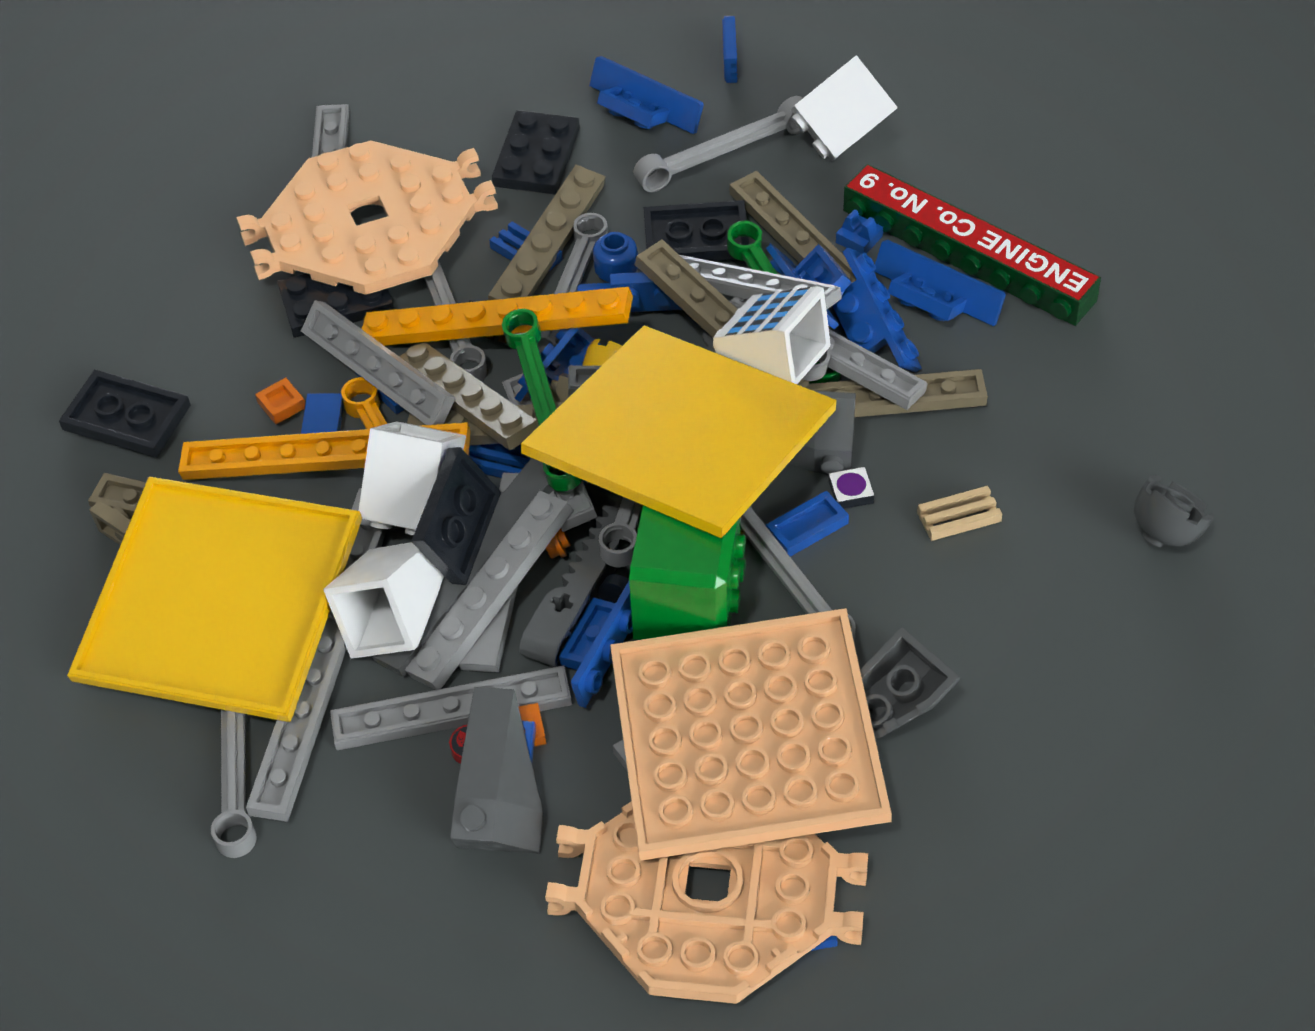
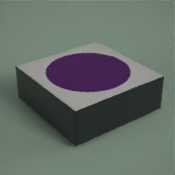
M865 467L829 473L828 481L833 497L843 509L874 503V493Z

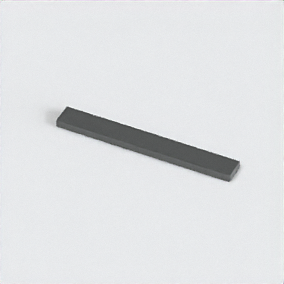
M531 458L499 497L467 584H451L444 576L418 647L410 651L373 655L372 658L377 664L402 677L406 675V667L537 493L542 491L550 494L554 490L547 482L542 462ZM554 468L551 472L554 475L567 474L557 468Z

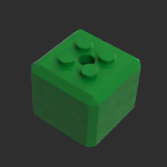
M643 505L629 576L634 640L730 626L732 613L739 612L741 591L738 590L739 582L744 581L746 559H740L744 557L746 535H740V518L722 538H719Z

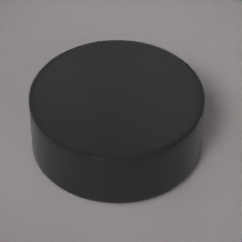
M618 574L608 575L598 589L601 600L616 603L629 579Z

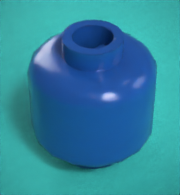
M610 232L600 237L593 247L594 269L597 276L610 283V274L636 273L638 267L635 265L638 251L635 241L620 232Z

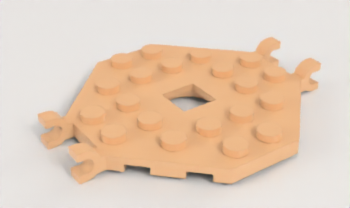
M370 140L308 158L262 218L257 219L252 215H243L236 218L241 231H243L240 233L245 246L257 242L261 238L268 237L274 253L266 249L250 251L253 262L257 265L254 268L259 280L265 279L279 271L294 274L297 270L310 274L312 280L336 286L338 282L353 286L355 292L367 295L432 275L438 267L440 256L444 251L448 252L460 236L459 229L464 222L470 221L476 212L498 209L497 202L493 194H496L495 187L492 181L489 180L479 184L475 188L474 193L469 194L462 179L481 176L478 165L474 163L479 161L474 148L463 151L458 156L457 161L452 162ZM365 205H381L387 217L356 226L351 213Z
M632 801L622 807V813L605 824L602 821L589 830L559 825L556 838L557 844H559L558 857L574 858L578 857L581 853H584L578 887L548 882L545 896L546 901L549 902L548 915L559 916L566 915L571 910L577 911L649 995L737 1004L831 935L837 936L838 939L845 943L861 945L864 912H834L837 877H842L850 884L866 886L868 853H838L828 842L824 843L816 834L640 861ZM689 866L731 870L727 897L720 901L699 900L688 897L686 895Z

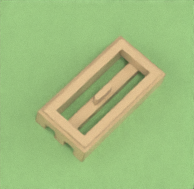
M984 486L919 504L917 514L930 540L934 541L1001 522L1002 512L1000 508H996L997 502L994 497L990 496L991 491L989 487ZM987 510V512L966 517V515ZM952 519L951 522L933 526V524Z

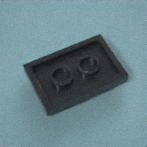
M516 110L492 174L494 187L556 195L580 128L579 118Z
M744 200L643 207L646 249L663 239L679 255L709 261L735 259L727 250V235L729 228L734 223L747 221ZM741 236L733 240L740 245H749V238L747 236Z
M307 273L277 281L293 338L305 335L301 332V329L314 300L325 302L352 323L364 320L366 312L394 310L388 288L365 295L355 292L353 286L338 282L336 286L312 280L310 274Z
M94 369L60 418L59 423L64 431L157 458L191 404L186 395Z
M461 447L448 448L411 542L451 584L466 585L501 491Z

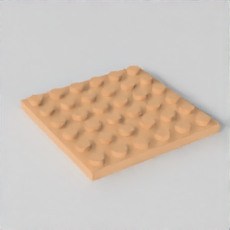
M846 608L610 644L640 861L892 822V813Z

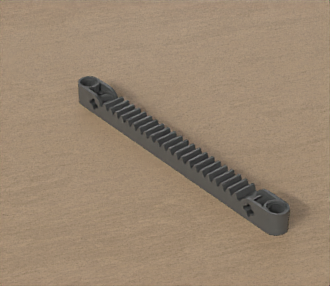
M704 330L703 341L706 345L705 349L716 353L713 347V337ZM618 494L609 496V506H603L602 508L603 517H597L596 528H590L589 530L590 539L583 540V550H577L576 562L569 563L570 573H563V587H557L544 596L523 633L520 643L521 655L552 667L562 666L558 657L592 598L601 599L598 589L608 575L615 574L619 568L610 566L602 560L599 549V534L605 526L615 522L623 496ZM639 519L638 525H637L636 530H635L636 533L638 532V527H639L640 519ZM617 539L609 542L606 547L612 550H623L629 547L631 543L626 540Z

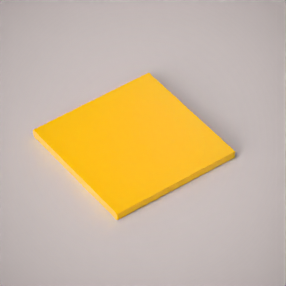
M644 325L521 443V454L722 538L834 413L837 400Z
M148 477L67 676L72 682L291 722L331 609L323 589L345 570L363 519L361 512Z

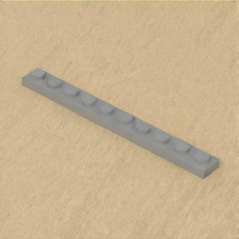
M359 488L351 510H359L362 488ZM362 519L345 570L369 549L382 547L387 529L370 526V520ZM331 609L291 722L277 720L246 805L249 816L285 822L289 820L347 650Z

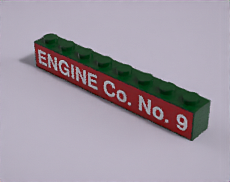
M866 164L844 186V212L850 214L853 210H857L860 216L866 219L869 217L873 218L876 224L883 227V232H887L909 245L915 246L935 256L937 259L943 260L967 274L993 285L997 289L1036 306L1058 319L1076 326L1097 302L1101 282L1100 276L876 167Z

